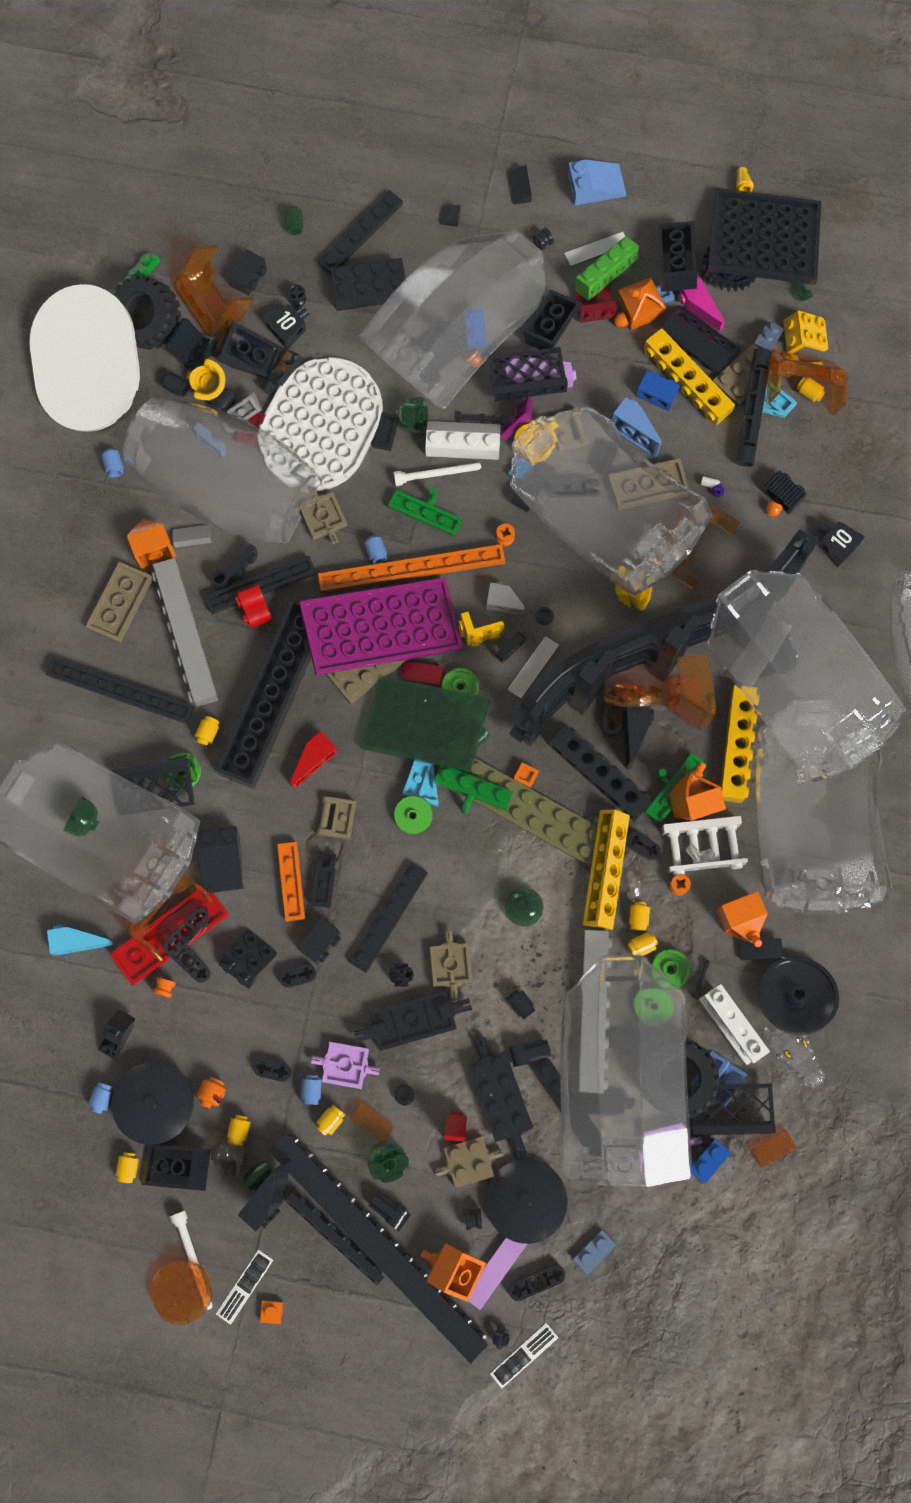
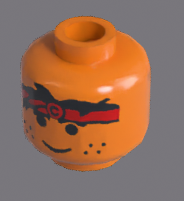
M213 1077L203 1080L196 1093V1097L200 1100L199 1104L208 1109L211 1106L218 1107L226 1094L224 1083Z

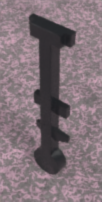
M458 412L457 422L461 423V420L481 421V424H484L485 421L492 422V424L500 422L501 425H505L509 418L506 415L501 417H495V415L485 417V414L469 416L461 415V412Z

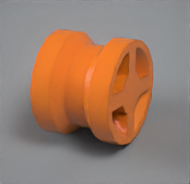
M502 524L497 528L496 540L502 546L511 545L515 538V530L510 524Z
M679 874L673 877L669 887L673 894L681 896L690 889L691 882L686 875Z
M157 977V985L153 988L152 993L171 998V990L175 987L176 983Z

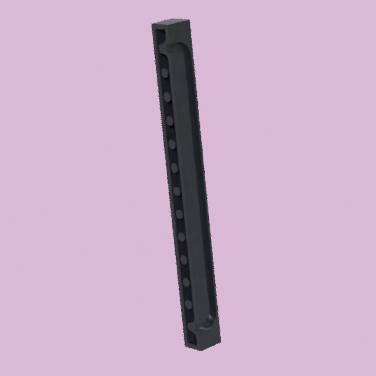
M285 1133L268 1150L270 1154L280 1164L288 1157L291 1159L289 1174L462 1356L472 1364L488 1346L486 1334L481 1329L476 1331L472 1326L473 1321L465 1313L461 1315L456 1310L458 1305L451 1298L447 1300L442 1295L443 1292L427 1282L429 1275L422 1268L418 1270L413 1265L415 1260L407 1252L403 1254L398 1249L400 1245L393 1237L388 1239L384 1234L386 1230L378 1222L374 1224L369 1219L371 1214L364 1207L360 1209L355 1204L357 1200L350 1192L345 1194L341 1189L343 1185L335 1177L331 1179L327 1175L329 1170L321 1162L317 1164L313 1160L315 1157L308 1148L303 1150L299 1145L301 1141L293 1133L291 1135Z

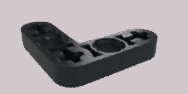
M203 908L195 909L171 933L163 944L164 951L197 982L208 980L210 970L186 945L209 921V913ZM197 912L200 914L204 912L205 920L203 922L199 920L196 923L199 927L195 930L194 926L188 921L191 919L194 922L197 919L195 914ZM182 927H191L192 934L189 937H183L181 935ZM177 933L180 939L185 942L181 944L179 941L176 944L177 950L171 949L169 951L167 943L169 941L171 943L175 942L177 938L174 935ZM184 954L191 955V964H182L181 957ZM196 961L199 962L196 966L200 970L206 969L204 972L206 976L204 978L202 976L196 977L198 973L194 968L191 972L188 970L194 966Z

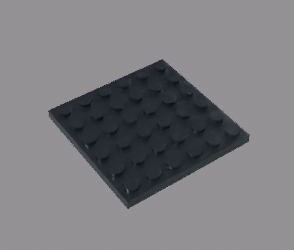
M716 188L708 271L816 285L818 279L821 201Z

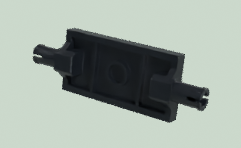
M445 990L369 1012L372 1021L371 1026L354 1030L353 1032L354 1036L362 1035L355 1037L356 1043L374 1038V1040H377L379 1050L383 1051L456 1030L455 1014L471 1011L472 1007L469 998L453 1003L449 1002Z
M486 1037L480 1038L483 1047H481L479 1039L473 1041L480 1057L479 1061L468 1064V1068L495 1142L506 1138L510 1140L515 1157L520 1156L518 1147H520L523 1155L527 1151L521 1135L522 1132L533 1129V1125L506 1051L495 1055L491 1054Z

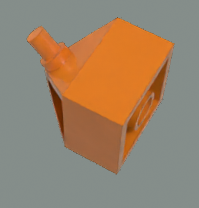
M652 277L618 290L616 301L627 318L630 330L664 318L666 307Z
M142 519L127 536L134 557L141 569L176 557L170 537L164 525L160 522Z
M699 762L696 769L684 776L669 794L674 818L692 821L726 809L721 787L702 778V773L706 767L704 763Z
M758 891L721 905L716 910L725 933L749 941L756 947L762 945L759 933L768 913Z
M447 1243L444 1244L438 1254L435 1252L432 1254L424 1249L420 1254L421 1258L429 1261L428 1264L432 1265L427 1279L429 1284L451 1296L466 1302L469 1301L486 1265L485 1262Z

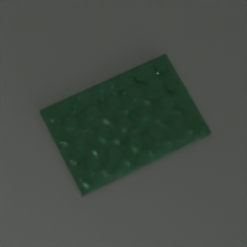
M380 676L360 748L366 751L471 772L490 699L488 697Z

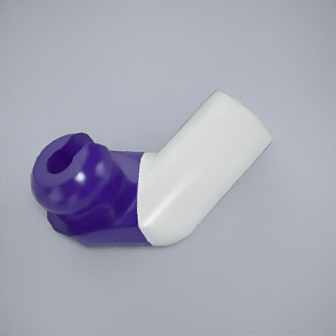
M703 476L701 485L709 487L715 497H722L724 495V488L721 482L717 479Z

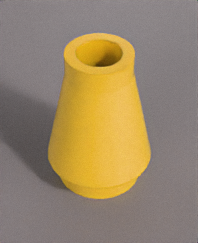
M741 167L737 170L736 190L752 192L754 184L747 169Z

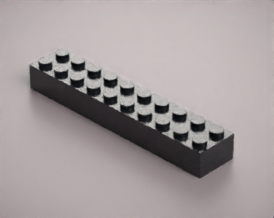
M291 599L216 769L219 776L252 789L256 787L311 660L299 601Z

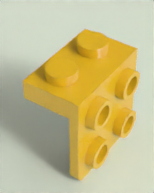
M798 310L783 320L787 353L793 354L803 347L823 352L828 350L826 326L823 317Z
M469 612L462 613L461 620L458 621L460 636L465 638L467 646H478L483 641L489 639L490 641H495L503 635V621L474 629Z

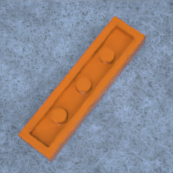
M298 843L277 844L285 921L306 920Z

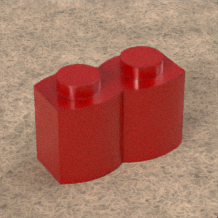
M258 583L237 591L238 596L235 599L239 608L243 606L245 613L242 616L246 625L250 624L251 628L272 620Z

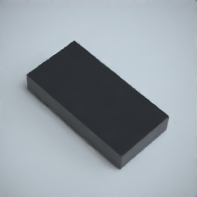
M381 413L373 445L374 448L392 451L400 419L398 415Z

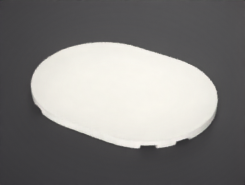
M73 285L53 294L36 314L30 333V351L38 399L48 415L67 428L82 432L104 429L114 424L117 419L129 410L135 393L138 391L140 370L132 319L127 309L117 297L97 286Z
M328 357V359H313L305 362L295 369L283 386L279 385L265 412L264 422L259 426L257 437L262 462L276 480L300 491H308L309 488L312 490V487H315L316 491H323L338 486L355 473L377 433L381 413L383 412L380 390L370 377V374L351 361Z

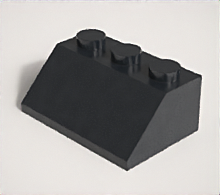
M550 290L523 330L525 343L539 350L555 347L578 312L582 302Z

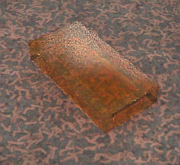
M364 1103L359 1106L351 1117L353 1122L382 1144L394 1129L393 1125Z
M785 1130L751 1149L760 1167L764 1168L797 1149L788 1131Z

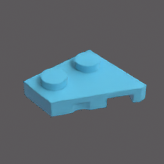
M769 380L766 386L762 413L785 418L797 405V402Z
M415 758L403 791L404 796L417 795L425 798L430 805L438 807L437 787L434 784V764Z

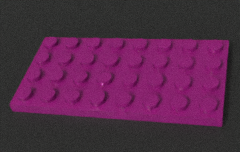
M446 578L299 602L315 676L463 649Z

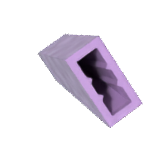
M518 358L513 359L511 362L517 368L523 363ZM530 358L528 361L537 365L541 359ZM543 362L539 368L547 373L552 366ZM563 362L568 381L567 388L573 387V382L576 380V371L572 369L571 362ZM527 364L521 369L527 375L533 370ZM507 367L504 373L511 378L515 371ZM555 368L549 374L553 378L561 377V373ZM537 371L532 375V378L536 381L544 377ZM518 373L513 380L517 383H523L526 378Z

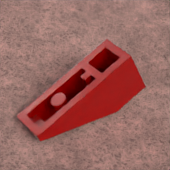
M322 731L318 734L314 733L308 739L309 742L304 748L290 781L294 789L338 752L334 744Z
M452 1111L451 1115H447L445 1140L465 1142L467 1117L463 1116L464 1112Z

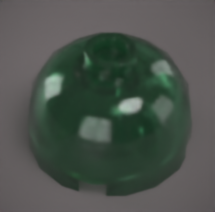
M410 397L403 400L396 411L397 421L401 428L408 433L422 434L425 432L422 430L423 426L427 427L429 414L428 406H424L423 401L426 400L423 397Z
M82 796L67 820L63 831L73 836H84L90 830L94 832L100 822L97 820L99 813L95 804Z
M529 888L514 890L507 897L505 903V914L509 921L520 927H530L537 923L544 910L543 900L540 895Z
M384 1140L376 1143L370 1149L367 1156V1166L373 1179L388 1183L403 1176V1171L409 1166V1158L400 1144L395 1141Z

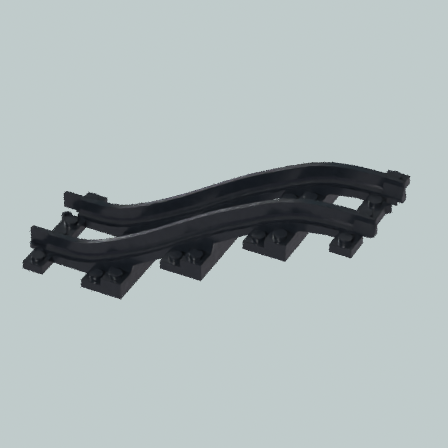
M799 529L772 565L756 577L698 603L626 628L570 655L554 666L525 697L511 717V721L515 725L510 730L509 735L520 743L525 739V743L532 746L542 733L543 726L549 718L566 702L571 701L570 707L583 715L604 688L609 677L642 664L653 668L651 674L664 683L684 656L687 648L726 633L733 635L734 637L731 642L744 650L775 605L795 581L813 552L819 538L815 535L810 536Z

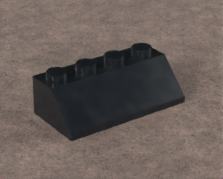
M685 307L673 311L662 327L674 341L679 343L681 349L691 352L696 360L703 361L707 364L708 369L713 372L724 370L741 350L740 347Z

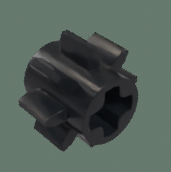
M395 963V968L390 969L389 972L390 981L395 983V987H408V982H411L414 977L412 968L408 967V963Z

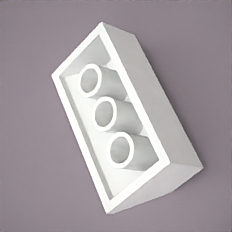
M428 421L425 447L426 456L499 460L501 424Z

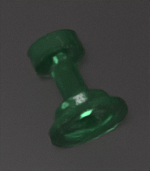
M791 282L793 285H798L800 290L798 298L800 302L813 297L812 291L807 290L805 284Z

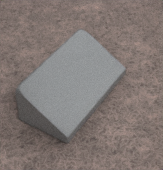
M253 392L222 414L232 429H234L262 409Z
M210 525L173 529V545L175 548L212 543Z

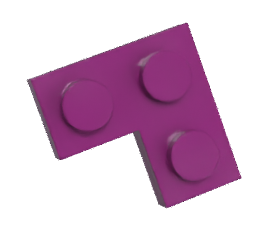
M529 396L515 407L514 417L501 428L500 436L505 441L509 437H514L522 425H526L531 421L533 400Z

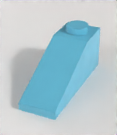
M65 925L53 926L52 930H47L50 954L54 956L113 946V942L109 939L65 927Z

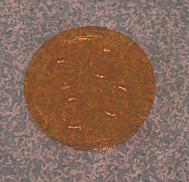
M621 684L610 687V691H604L605 702L622 707L649 706L662 700V691L651 685L646 688L644 686H637V684Z
M175 1260L166 1264L156 1273L151 1284V1301H153L162 1319L171 1324L186 1325L196 1321L207 1311L212 1299V1284L206 1271L197 1263L190 1260Z

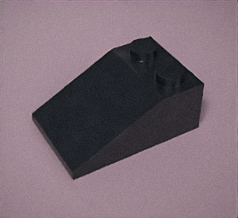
M233 322L226 330L215 359L231 368L266 379L275 367L282 347Z
M650 703L626 704L623 712L627 769H631L648 728L652 725V721H654V710L650 709Z
M237 826L198 831V848L204 894L243 889L241 843Z
M161 1144L147 1145L141 1185L206 1191L211 1149Z
M289 1157L271 1172L238 1213V1216L255 1232L261 1226L266 1228L281 1212L278 1208L284 1201L291 1163Z

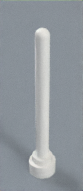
M472 463L406 474L405 472L395 471L393 472L395 486H402L403 483H407L406 481L480 470L481 464Z
M184 1210L170 1216V1219L175 1228L178 1227L205 1309L209 1310L212 1308V1302L186 1227V1219L188 1217Z

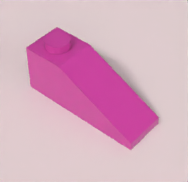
M700 277L697 278V289L679 291L678 298L681 304H684L688 310L716 330L721 331L723 329L725 320Z

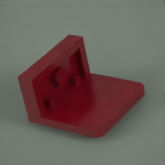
M609 285L589 301L576 291L574 292L575 300L582 302L578 310L580 323L615 318L617 305L616 301H612Z

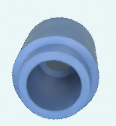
M113 448L106 449L101 455L106 473L109 474V477L121 476L124 466L119 451Z
M376 535L368 537L364 546L370 561L373 564L385 562L387 560V551L382 538Z
M306 1075V1079H302V1104L318 1105L321 1099L322 1080H318V1076Z
M98 1082L97 1087L94 1086L88 1103L91 1106V1111L102 1114L103 1110H108L113 1096L112 1086Z

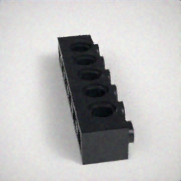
M565 725L550 741L549 746L623 813L630 815L629 818L635 822L651 805L652 802L649 795L644 791L640 792L631 779H625L621 775L622 772L615 765L611 766L606 762L607 758L599 752L597 754L592 749L593 746L587 740L583 741L578 737L579 734L574 728H568ZM570 743H574L577 745L578 749L572 751L568 748L567 745ZM589 756L592 762L584 763L582 757ZM602 768L606 771V775L599 776L596 770ZM617 781L621 787L614 789L610 783ZM625 795H633L635 801L628 802L625 799Z

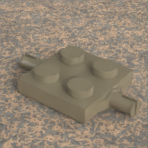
M312 487V490L309 488L308 492L312 499L307 503L299 505V508L313 540L328 535L331 544L338 543L339 540L335 532L348 525L334 493L331 492L318 496L315 487Z
M445 931V943L440 946L430 947L433 987H449L450 999H454L453 991L455 992V999H458L457 987L462 984L473 983L469 943H453V931H449V939L448 931Z
M482 1136L444 1148L447 1158L446 1165L435 1168V1171L438 1172L436 1173L437 1177L449 1173L456 1189L494 1177L491 1167L492 1160L503 1157V1154L500 1153L502 1152L501 1148L489 1152Z

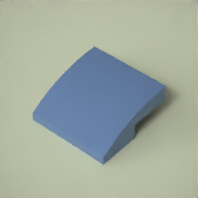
M711 1051L710 1055L715 1060L719 1072V1085L743 1084L748 1075ZM697 1073L690 1085H699V1073ZM720 1089L715 1098L723 1103L730 1095L724 1089ZM731 1097L724 1105L726 1108H728L733 1098Z

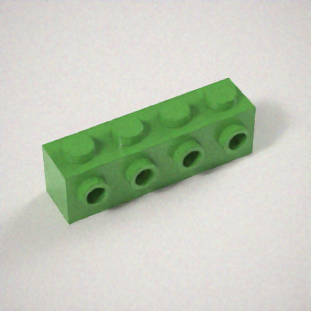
M627 236L622 238L576 277L575 291L589 301L637 261L639 245Z

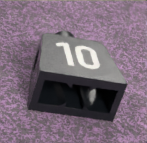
M286 305L264 317L265 326L283 347L288 350L306 331L304 319L309 316V312L304 306L295 311L290 305Z
M823 522L817 529L824 536L819 543V547L836 567H839L865 538V536L842 522H838L833 528Z

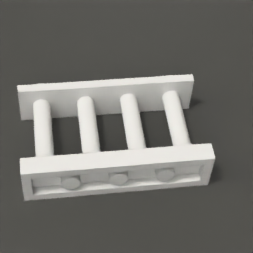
M741 816L664 824L661 828L662 836L668 835V838H670L674 866H670L667 872L673 873V876L679 874L684 875L686 871L731 867V869L743 868L748 859L739 858L735 832L737 827L742 824ZM718 829L728 831L732 860L720 861L716 835ZM699 831H706L709 835L712 862L701 863L697 839ZM681 833H687L690 838L693 864L682 865L678 843V836Z
M721 984L698 999L745 1066L751 1062L754 1064L770 1052Z

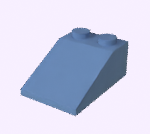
M593 160L569 163L567 175L574 205L626 197L619 164Z
M626 397L613 414L610 430L656 459L662 441L642 407L635 400H630Z

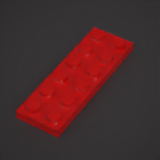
M203 886L109 954L131 986L138 984L171 959L164 951V941L195 909H205L209 913V921L186 947L230 916L214 893L204 894ZM197 912L195 914L197 919L194 922L191 919L188 921L194 926L195 930L199 927L196 923L199 920L202 922L205 920L204 912L201 914ZM182 927L181 935L189 937L192 934L191 927ZM177 933L174 935L177 938L176 941L173 943L169 941L167 943L169 951L171 949L177 950L176 944L179 941L181 944L185 942L180 939Z

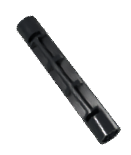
M765 348L754 349L736 458V464L744 467H752L755 462L772 351Z

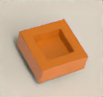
M522 762L513 780L531 789L539 770Z
M263 1300L260 1323L281 1324L284 1302Z

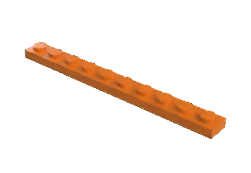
M499 544L318 573L321 593L502 565L505 564L503 546Z

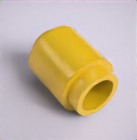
M804 377L797 386L799 393L812 402L820 401L825 394V391H823L824 386L810 377Z
M205 716L195 733L196 742L205 746L212 744L219 729V721Z
M635 902L634 905L630 906L629 925H631V930L646 931V927L649 926L650 907H647L646 903Z
M646 932L631 939L627 947L633 958H640L656 950L655 945L658 942L654 934L650 935Z
M333 1104L317 1120V1129L325 1136L328 1133L332 1135L343 1122L342 1118L345 1114Z
M236 1115L235 1118L230 1119L226 1136L228 1138L227 1143L243 1146L244 1141L247 1140L251 1123L247 1121L248 1117Z
M124 1152L123 1155H119L115 1174L117 1176L116 1181L133 1183V1178H136L139 1158L135 1157V1153Z

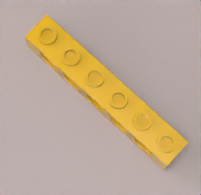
M662 328L645 341V354L656 362L661 371L664 370L670 380H674L680 385L681 392L693 401L697 409L703 411L708 421L718 425L733 412L735 404ZM685 376H688V377H690L691 379H690V380H687V379H685L684 377H685ZM708 402H714L716 405H710Z
M734 685L731 689L720 783L724 801L742 803L745 798H748L749 787L746 786L747 779L749 780L751 776V768H748L749 761H752L753 750L750 747L751 742L753 743L755 739V731H752L753 724H756L757 713H754L755 706H758L759 695L756 694L757 688ZM745 704L748 707V711L741 710L739 705ZM737 723H744L746 725V729H740ZM735 741H742L744 748L737 747ZM733 759H739L742 762V766H736L733 763ZM731 778H738L740 785H734L731 782Z
M600 810L583 925L599 930H613L630 817V815L617 810Z

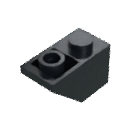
M118 1009L106 1023L98 1050L116 1059L132 1032L136 1018Z

